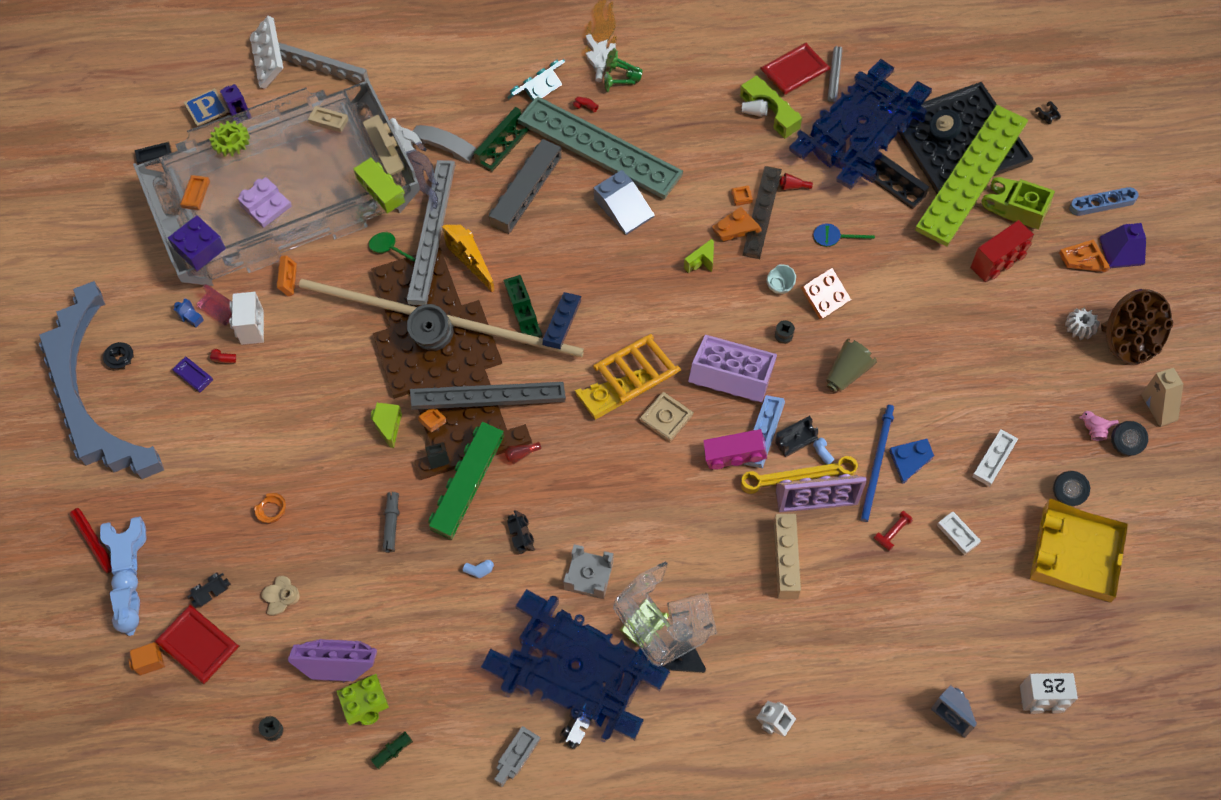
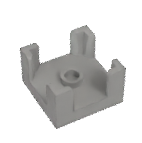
M574 544L569 572L566 573L564 578V589L604 599L614 563V554L606 551L603 552V556L585 553L583 546Z

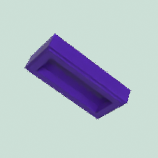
M184 357L172 369L175 374L199 393L213 381V378L187 357Z

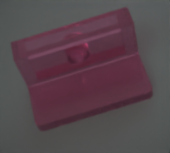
M205 284L203 288L206 295L197 303V306L226 326L229 323L230 317H232L230 310L231 300Z

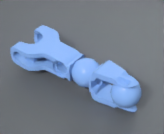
M141 516L132 518L129 528L121 534L116 533L115 528L110 522L101 524L100 539L111 552V567L114 575L111 581L113 590L110 591L114 611L112 624L116 631L126 633L128 636L134 634L140 620L138 615L140 598L136 592L138 586L136 576L137 551L144 545L147 538L146 526Z

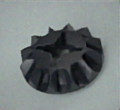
M124 342L111 344L103 354L104 363L109 368H114L115 370H118V368L125 369V366L131 364V360L134 358L132 347ZM120 352H121V354H122L123 357H120L119 360L117 361V359H116L115 357L119 356V354H120Z

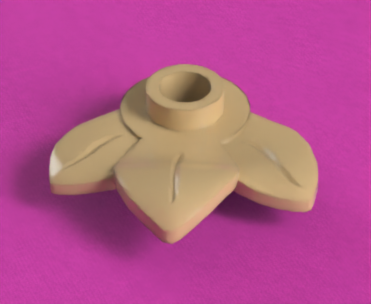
M278 576L275 585L267 586L262 591L261 596L270 603L267 614L278 615L283 613L288 605L297 603L300 594L298 589L291 584L289 578Z

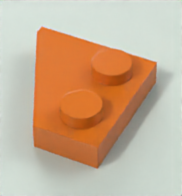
M1094 239L1063 248L1059 252L1067 268L1107 272L1110 269Z

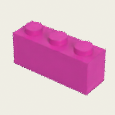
M761 429L703 440L705 458L709 469L718 470L726 466H739L743 463L760 462L763 459H767L765 438Z

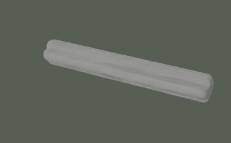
M835 46L832 55L827 100L833 103L837 101L842 58L841 46Z

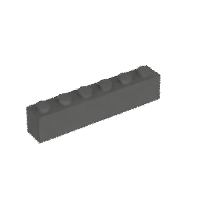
M544 139L541 140L539 145L535 146L532 155L526 159L523 168L518 170L514 181L509 183L505 194L500 196L496 207L491 209L489 213L491 227L507 234L511 233L562 158L560 146Z

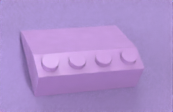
M705 335L693 360L688 382L698 386L709 387L716 391L727 392L734 396L748 398L752 401L762 402L777 354Z
M843 474L833 478L823 476L812 480L810 478H803L800 481L783 480L777 483L776 487L779 513L858 505L866 484V477Z

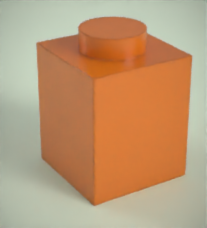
M155 642L130 650L129 666L132 671H136L140 676L165 667L161 648Z

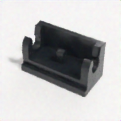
M810 415L776 434L775 443L785 457L818 440V428H813V420Z

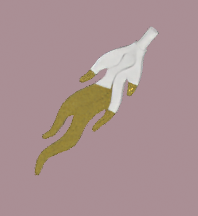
M599 0L594 7L596 26L593 34L591 33V21H589L586 30V40L590 48L586 46L585 53L588 61L595 69L596 82H602L603 72L607 67V63H605L610 50L616 48L617 37L613 36L609 48H606L616 26L612 11L613 2H610L608 5L607 21L604 19L603 10L607 0Z

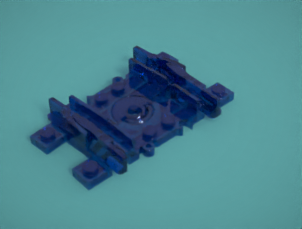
M880 59L868 71V74L859 71L855 75V84L848 86L850 94L846 95L842 92L841 97L830 107L829 113L827 110L820 111V118L813 123L810 136L801 130L797 132L798 139L789 146V151L802 160L813 151L818 159L829 168L834 165L843 169L836 177V181L849 189H852L861 177L873 183L876 177L875 160L882 158V152L878 150L884 149L887 151L889 143L897 135V129L899 132L906 131L913 118L924 122L927 110L921 105L932 93V88L919 81L908 92L897 88L886 80L894 72V67ZM852 135L849 141L850 147L846 152V140Z
M526 589L516 604V609L531 617L530 622L519 637L520 644L522 645L521 651L513 649L510 657H507L490 649L481 666V670L504 680L501 690L505 692L507 697H510L516 688L522 690L525 694L529 692L531 697H533L534 692L541 691L543 693L541 702L548 700L565 709L572 708L571 716L574 719L580 718L583 712L586 719L590 721V724L601 727L605 718H607L609 722L601 737L603 742L610 739L613 731L635 741L644 719L625 710L634 698L641 681L660 691L670 675V671L650 660L651 650L645 646H640L636 652L624 645L622 639L619 644H612L613 634L606 635L589 624L584 625L585 618L581 614L576 615L573 620L570 613L561 609L554 618L551 617L559 604V598L551 596L547 601ZM542 627H545L548 630L542 636L541 632H538V630ZM549 651V652H551L552 654L556 655L557 658L552 657V656H549V655H546V654H547V652ZM532 652H537L541 655V658L532 656ZM578 662L580 664L579 668H572V663Z

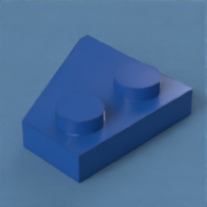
M928 439L891 447L889 450L902 484L906 483L913 474L921 470L934 457Z

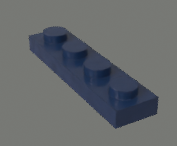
M563 293L544 335L543 346L561 350L581 303V296Z

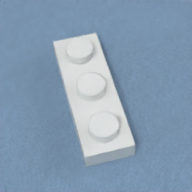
M1000 429L972 477L990 487L1018 438Z

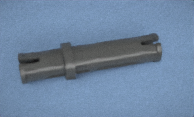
M390 492L386 494V509L383 512L385 524L382 551L390 553V550L395 552L397 517L400 513L398 510L399 493L392 492V495Z

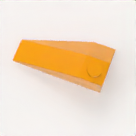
M443 225L442 230L446 247L493 292L495 290L493 279L474 241L472 232L469 229H465L462 225Z

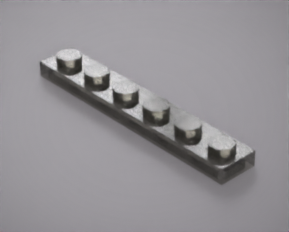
M764 167L752 218L760 225L762 231L756 233V231L748 232L742 256L755 259L761 258L782 169Z

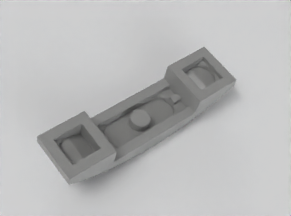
M416 125L413 130L419 136L422 146L427 143L453 153L454 158L466 163H470L474 157L476 148L450 132L425 125Z

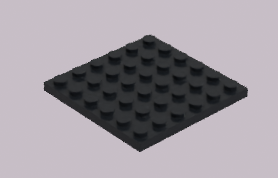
M979 82L890 113L889 118L938 194L997 103L984 84ZM941 110H953L959 114L962 121L960 133L949 141L936 139L930 131L932 117ZM1020 137L1017 138L994 176L1032 163L1033 157Z

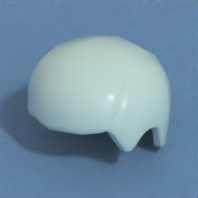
M780 264L768 273L766 283L774 293L785 294L795 285L796 274L788 265Z

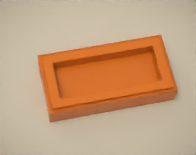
M191 175L180 203L182 208L200 210L210 183L209 177Z

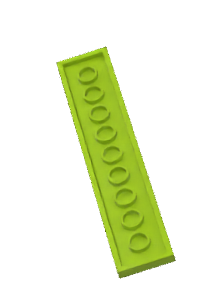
M996 105L917 224L915 231L948 247L1027 125L1028 119Z

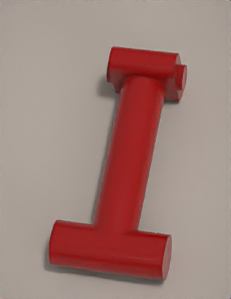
M904 510L899 514L900 519L884 536L878 532L874 537L888 551L894 547V544L890 542L906 523L911 524L913 518Z

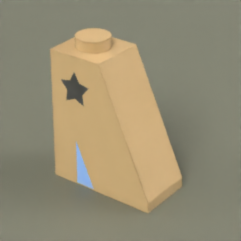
M1174 367L1156 373L1141 394L1159 427L1177 422L1179 419L1183 382Z

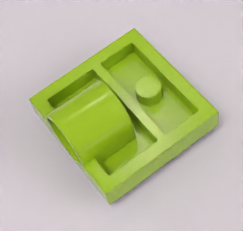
M377 674L337 691L348 725L358 721L364 725H371L379 719L378 712L389 708Z

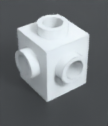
M767 701L757 716V720L762 724L761 728L769 734L774 732L782 736H786L796 720L788 708L781 702L773 703Z

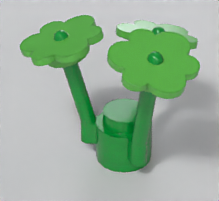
M616 48L610 50L605 61L607 63L606 66L610 67L609 73H611L612 68L616 69V67L625 69L627 70L626 77L629 80H612L610 74L606 72L604 76L606 92H609L612 84L629 83L634 85L635 81L640 82L643 70L619 59Z

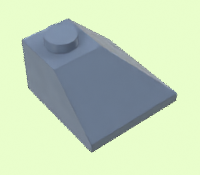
M951 685L931 708L964 738L977 725L965 694L960 689L954 688Z

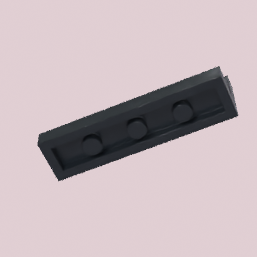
M874 147L868 152L867 159L857 169L911 209H914L926 197L929 189L928 185ZM870 164L875 168V171H868L865 167ZM879 175H886L889 181H882L879 179ZM893 185H900L903 191H896L893 189ZM907 195H914L917 199L911 202L907 199Z

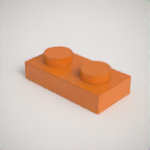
M287 255L280 257L277 288L285 295L291 296L294 295L297 264Z

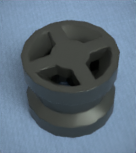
M783 320L777 324L775 339L779 343L787 344L792 341L795 331L792 322Z
M273 716L263 718L258 726L260 734L268 741L280 739L284 731L281 722Z

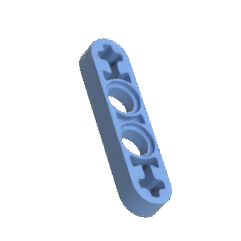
M1127 187L1077 197L1072 200L1069 209L1072 214L1081 216L1131 206L1136 202L1139 194L1136 189ZM1108 197L1115 198L1117 202H1110ZM1091 201H1098L1100 205L1094 206Z

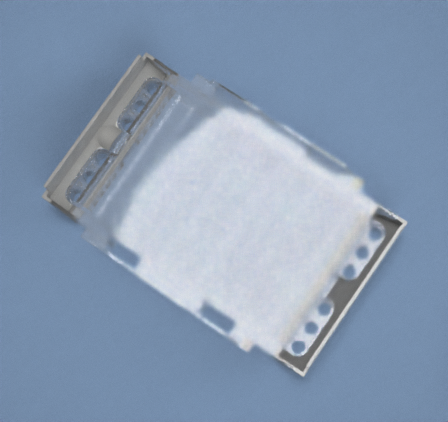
M368 77L365 78V82L326 96L324 90L310 93L307 87L248 108L247 111L233 116L229 115L187 131L188 138L185 141L175 144L178 151L139 165L133 164L171 263L181 282L214 286L212 283L213 279L246 267L248 273L280 261V253L332 234L334 240L368 227L366 220L386 213L356 180L353 168L371 157L375 162H379L382 165L384 172L387 174L363 124L365 120L376 115L380 116L383 124L387 123L391 131L388 135L389 137H394L398 145L395 149L405 167L403 171L392 175L394 183L400 185L405 192V203L397 207L399 213L403 211L419 192V183L414 169ZM318 106L348 115L349 120L342 133L309 124L308 118L314 107ZM226 121H229L230 124L236 121L237 125L242 123L243 127L247 128L250 136L248 140L250 144L245 145L246 150H239L240 154L235 152L233 157L230 154H227L226 157L223 156V153L217 154L216 150H213L209 138H211L210 133L215 132L214 127H220L219 123L226 125ZM191 175L209 177L210 180L200 210L185 209L180 205ZM267 177L278 187L279 192L291 202L292 207L263 228L240 206L237 198L241 191L252 188L257 179ZM196 215L221 237L226 247L223 252L198 271L173 249L168 240L170 235Z

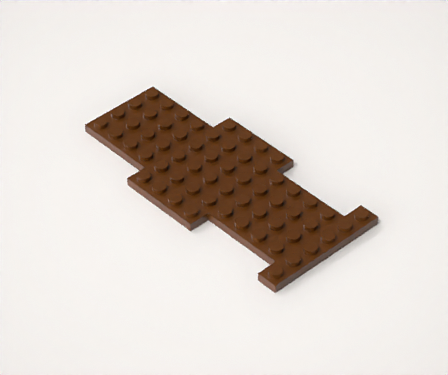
M439 247L427 304L440 307L447 315L488 325L480 300L461 305L441 247ZM403 258L371 268L380 298L414 307L422 306L411 305L407 302L415 262L408 258ZM384 309L391 328L375 332L373 336L394 399L410 394V389L491 385L485 369L502 364V359L492 335L453 326L451 341L440 350L428 351L422 349L410 336L407 329V321L410 315ZM498 405L436 408L446 417V423L432 433L426 427L424 429L430 446L444 442L450 463L432 469L428 456L415 460L421 480L454 470L458 461H462L465 456L464 450L466 445L472 443L474 439L472 435L476 426L480 427L482 422L504 431V438L495 456L532 444V440L526 424L507 430ZM418 409L420 415L429 410Z

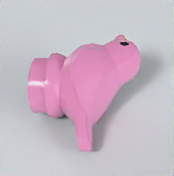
M1085 411L1079 417L1085 422L1086 428L1090 430L1089 435L1093 441L1106 440L1108 435L1107 429L1119 424L1118 420L1108 421L1096 416L1091 411Z

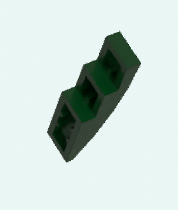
M521 275L504 279V285L520 332L543 338L531 299Z

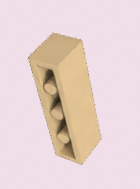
M776 514L774 519L778 599H798L801 592L796 514Z

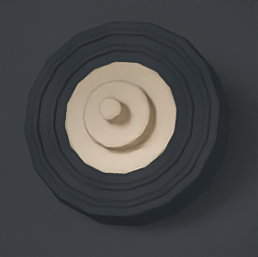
M941 110L930 121L932 135L941 141H949L955 138L962 129L961 118L953 110Z

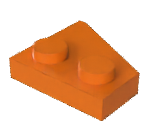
M739 207L712 226L713 231L722 241L731 240L734 237H743L747 232L756 231V233L762 231L760 225L742 207Z

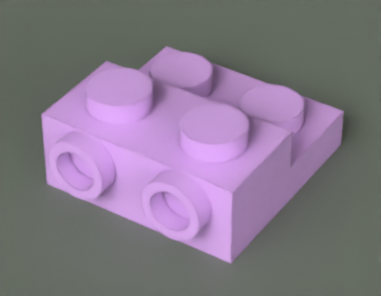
M267 177L257 179L252 188L241 191L237 198L240 206L263 228L292 207L291 202L279 192L278 187Z

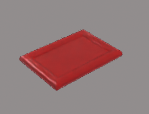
M805 42L762 66L760 69L786 95L831 68Z
M189 605L154 641L203 684L240 647L192 605Z

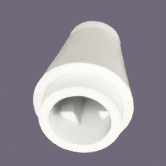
M757 100L743 102L742 113L760 117L767 115V101Z

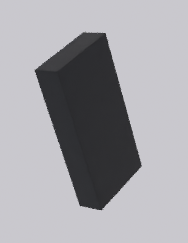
M169 142L135 150L138 165L144 163L146 166L173 159Z

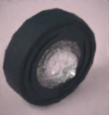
M1124 421L1113 429L1111 442L1114 449L1120 454L1135 456L1146 448L1148 433L1140 423Z
M1063 472L1054 481V496L1061 503L1069 506H1078L1085 502L1090 495V483L1085 475L1080 472Z

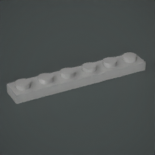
M278 42L282 60L302 65L312 70L315 69L325 74H331L341 79H347L357 84L365 82V78L368 77L366 69Z

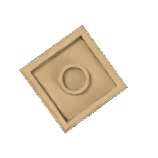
M662 392L640 417V422L668 442H671L692 418L694 412L665 392Z

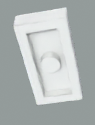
M951 512L937 524L941 531L964 555L981 542L954 512Z

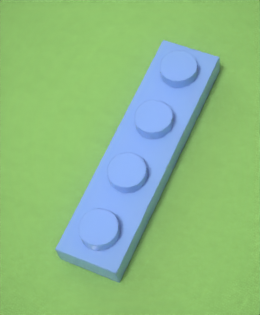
M768 395L765 396L754 430H762L767 454L785 404L784 398ZM766 459L760 462H747L744 465L763 468Z

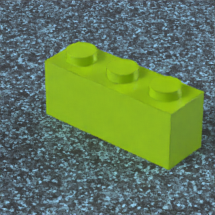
M370 157L353 168L356 180L387 214L405 203L403 188L394 183L392 176L384 172L379 162H375Z

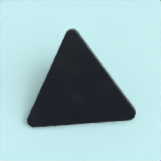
M687 632L681 634L660 665L661 670L706 672V667Z

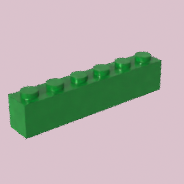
M482 422L480 427L476 426L472 435L474 437L472 443L466 445L464 450L465 456L462 461H458L455 467L456 474L454 478L449 479L445 495H441L438 500L437 506L439 507L436 513L433 512L428 520L429 528L432 532L450 540H453L504 438V431L485 422Z

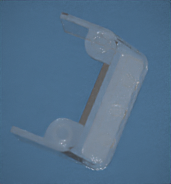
M666 561L639 574L616 597L613 605L614 611L649 661L656 666H663L706 643L713 629L712 623L696 631H693L690 625L685 622H677L670 625L648 595V593L655 589L656 584L663 580L668 566Z

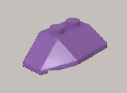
M319 639L302 645H293L288 661L310 679L354 681L373 666L377 649L371 648L361 641Z

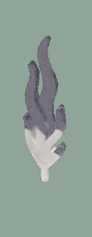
M391 118L390 123L414 169L420 191L431 197L433 208L436 209L438 206L437 194L427 185L424 179L425 170L430 182L436 186L439 185L434 177L433 165L428 157L413 148V143L424 152L426 148L415 132L401 127L395 118Z

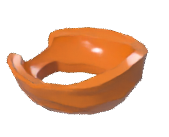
M268 493L259 505H255L254 512L259 521L273 523L284 515L286 501L280 494ZM267 503L279 506V512L276 516L268 517L265 515L263 508Z

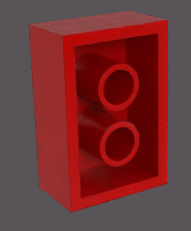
M1016 221L978 247L970 268L984 282L990 279L994 280L1001 271L1010 269L1014 262L1017 260L1021 261L1027 256V250L1032 245L1031 241L1034 234L1021 221Z

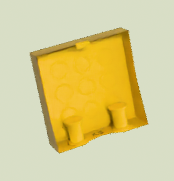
M1049 498L1043 507L1030 580L1112 602L1117 596L1128 523L1088 513Z

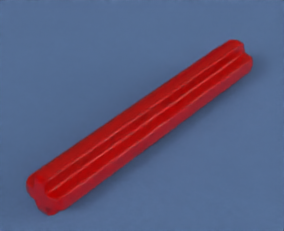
M75 508L70 512L72 519L105 573H110L112 567L109 555L83 512L79 508Z

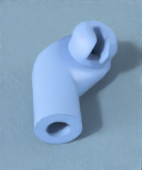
M819 438L814 441L813 447L819 457L828 465L835 459L825 448L827 446L826 440Z
M485 560L477 566L466 563L463 567V572L477 578H482L493 570L494 564L491 560Z

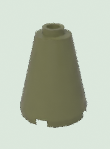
M850 339L845 340L826 379L827 387L833 392L843 391L877 363L876 358L872 360L870 357L872 353L855 340L852 343L849 342Z

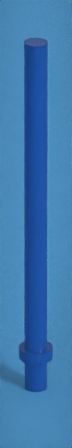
M887 405L885 414L882 415L883 424L860 519L862 522L869 521L890 424L894 420L893 405Z

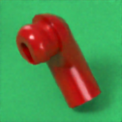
M579 96L574 98L573 106L578 109L584 105L592 112H596L599 108V105L590 98Z
M213 349L210 352V359L213 362L236 363V354L221 353L219 349Z

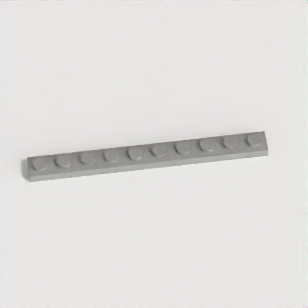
M437 160L407 297V302L411 305L427 304L455 170L454 161Z

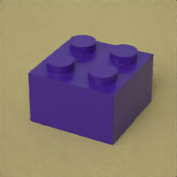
M198 215L168 237L173 249L196 271L200 270L226 249L221 237Z

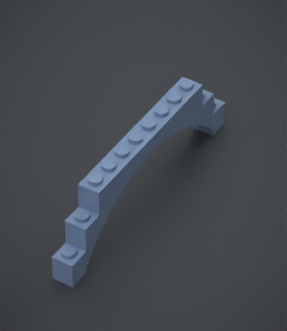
M95 281L74 288L75 297H73L75 305L56 312L58 328L39 334L41 339L39 346L42 352L46 354V357H44L45 364L51 369L49 377L56 385L53 389L56 396L61 400L58 403L62 413L66 415L64 423L71 431L69 438L72 444L76 446L74 450L75 456L78 461L82 460L86 466L102 459L104 465L110 467L113 472L131 466L133 473H138L141 479L164 471L160 456L153 446L146 448L133 445L108 433L94 422L81 401L76 376L80 344L92 318L99 308L106 304L101 290Z

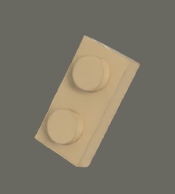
M318 106L314 107L308 118L309 124L342 133L349 120L346 114Z

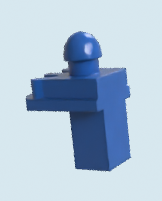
M184 298L182 303L176 302L174 304V311H176L178 317L183 322L186 320L197 328L204 321L202 315L195 311L190 300Z

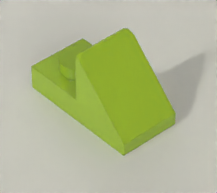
M709 240L684 259V269L688 273L692 270H697L702 264L712 272L714 240Z

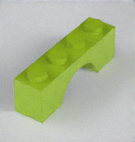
M756 75L741 85L740 97L745 102L767 101L768 108L776 115L774 129L784 139L801 128V115L794 111L788 102L779 97L777 92L772 90L764 80H761Z

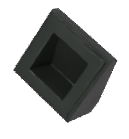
M444 442L425 447L432 469L450 463Z

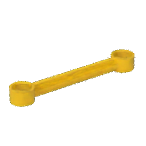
M844 456L838 463L765 475L749 471L742 476L741 488L745 493L754 494L759 491L760 487L777 485V483L783 480L800 481L803 478L814 479L843 474L853 476L856 474L858 463L853 457ZM842 463H850L854 470L850 472L840 465ZM754 478L758 485L756 487L750 486L746 483L745 479Z

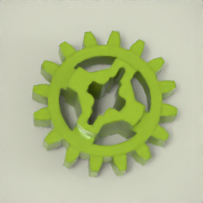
M226 121V125L219 123L220 127H214L215 132L210 133L211 138L209 140L213 150H216L217 154L223 153L224 157L227 154L233 157L235 152L240 154L239 150H246L245 145L250 144L247 128L243 127L242 123L237 125L236 121H233L232 124Z

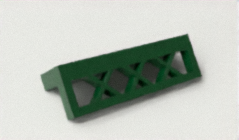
M515 107L474 152L476 164L493 172L528 133L530 129L526 127L516 130V126L519 124L518 118L521 116V109ZM507 136H516L513 141H506ZM505 146L504 152L496 153L497 147ZM489 158H495V162L492 165L485 163V161Z

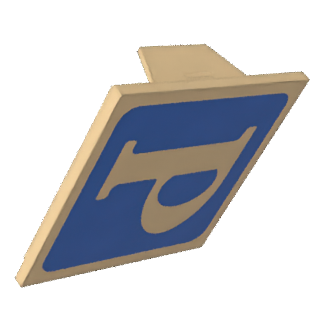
M215 88L184 102L197 127L229 113Z

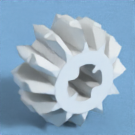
M1076 308L1073 312L1069 313L1065 322V326L1068 327L1067 332H1072L1073 337L1079 336L1080 340L1084 337L1086 339L1091 338L1098 330V315H1092V310L1087 312L1085 308H1082L1081 311Z

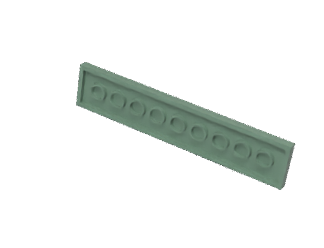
M538 96L535 97L518 118V123L615 174L623 170L634 184L663 199L668 196L683 176V170Z

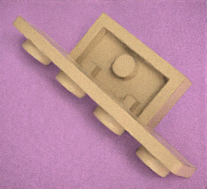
M379 115L365 120L363 124L387 173L392 176L403 171L405 167L395 149L398 145L393 136L389 137L388 134L391 131L387 123L383 124Z

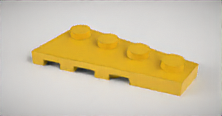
M644 368L633 372L642 384L652 379ZM627 376L619 379L615 377L626 393L636 388ZM608 382L600 385L596 383L584 390L581 388L575 390L576 396L595 420L623 405L619 400V395Z

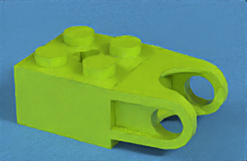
M996 177L990 183L991 189L996 194L984 195L981 203L984 208L1015 222L1019 220L1024 225L1039 230L1051 206L1055 191L1022 179L1015 181ZM995 183L1002 184L1003 188L996 186ZM986 200H990L995 204H989Z

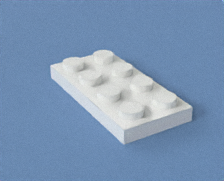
M267 16L250 35L259 87L266 89L283 69L274 18Z

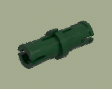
M404 731L391 743L385 744L386 747L370 759L379 770L389 760L397 758L398 754L413 743V741Z

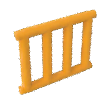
M652 334L637 340L593 365L595 371L599 370L619 395V400L622 404L681 371V368L678 365L675 366L654 342ZM647 344L668 370L659 375L638 348ZM631 353L652 379L642 384L622 357ZM616 362L636 388L626 393L606 366Z

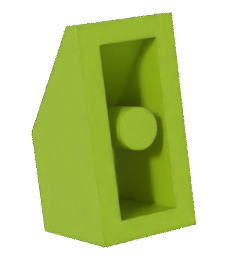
M377 402L376 408L371 412V420L389 447L394 448L402 417L400 405Z

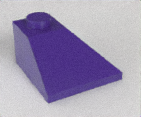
M1142 223L1123 224L1099 237L1105 259L1110 268L1145 265L1146 236Z

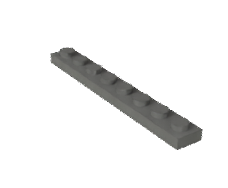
M564 382L410 389L411 410L565 402L566 399Z

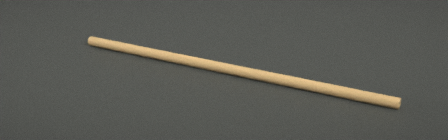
M301 279L299 282V287L408 315L417 308ZM447 315L452 325L580 358L583 357V348L563 344L561 350L542 345L543 338Z

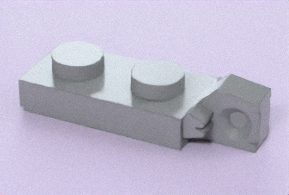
M521 727L498 761L499 765L496 769L500 772L494 779L495 783L503 787L509 777L514 779L541 740L539 736L525 727Z

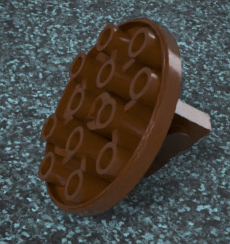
M1137 289L1129 292L1118 301L1108 321L1102 323L1101 328L1102 331L1106 332L1108 347L1117 359L1129 364H1141L1161 353L1173 327L1170 304L1163 295L1150 289Z

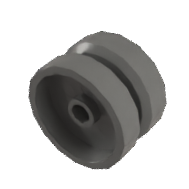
M424 304L417 307L408 318V332L422 349L437 351L444 348L451 341L453 325L447 314L440 307L433 304Z

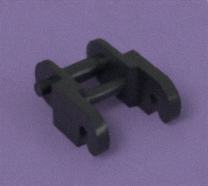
M1048 101L1047 106H1050L1049 112L1046 113L1040 107L1035 108V112H1039L1038 116L1042 121L1045 120L1048 124H1051L1052 120H1059L1061 115L1054 103Z

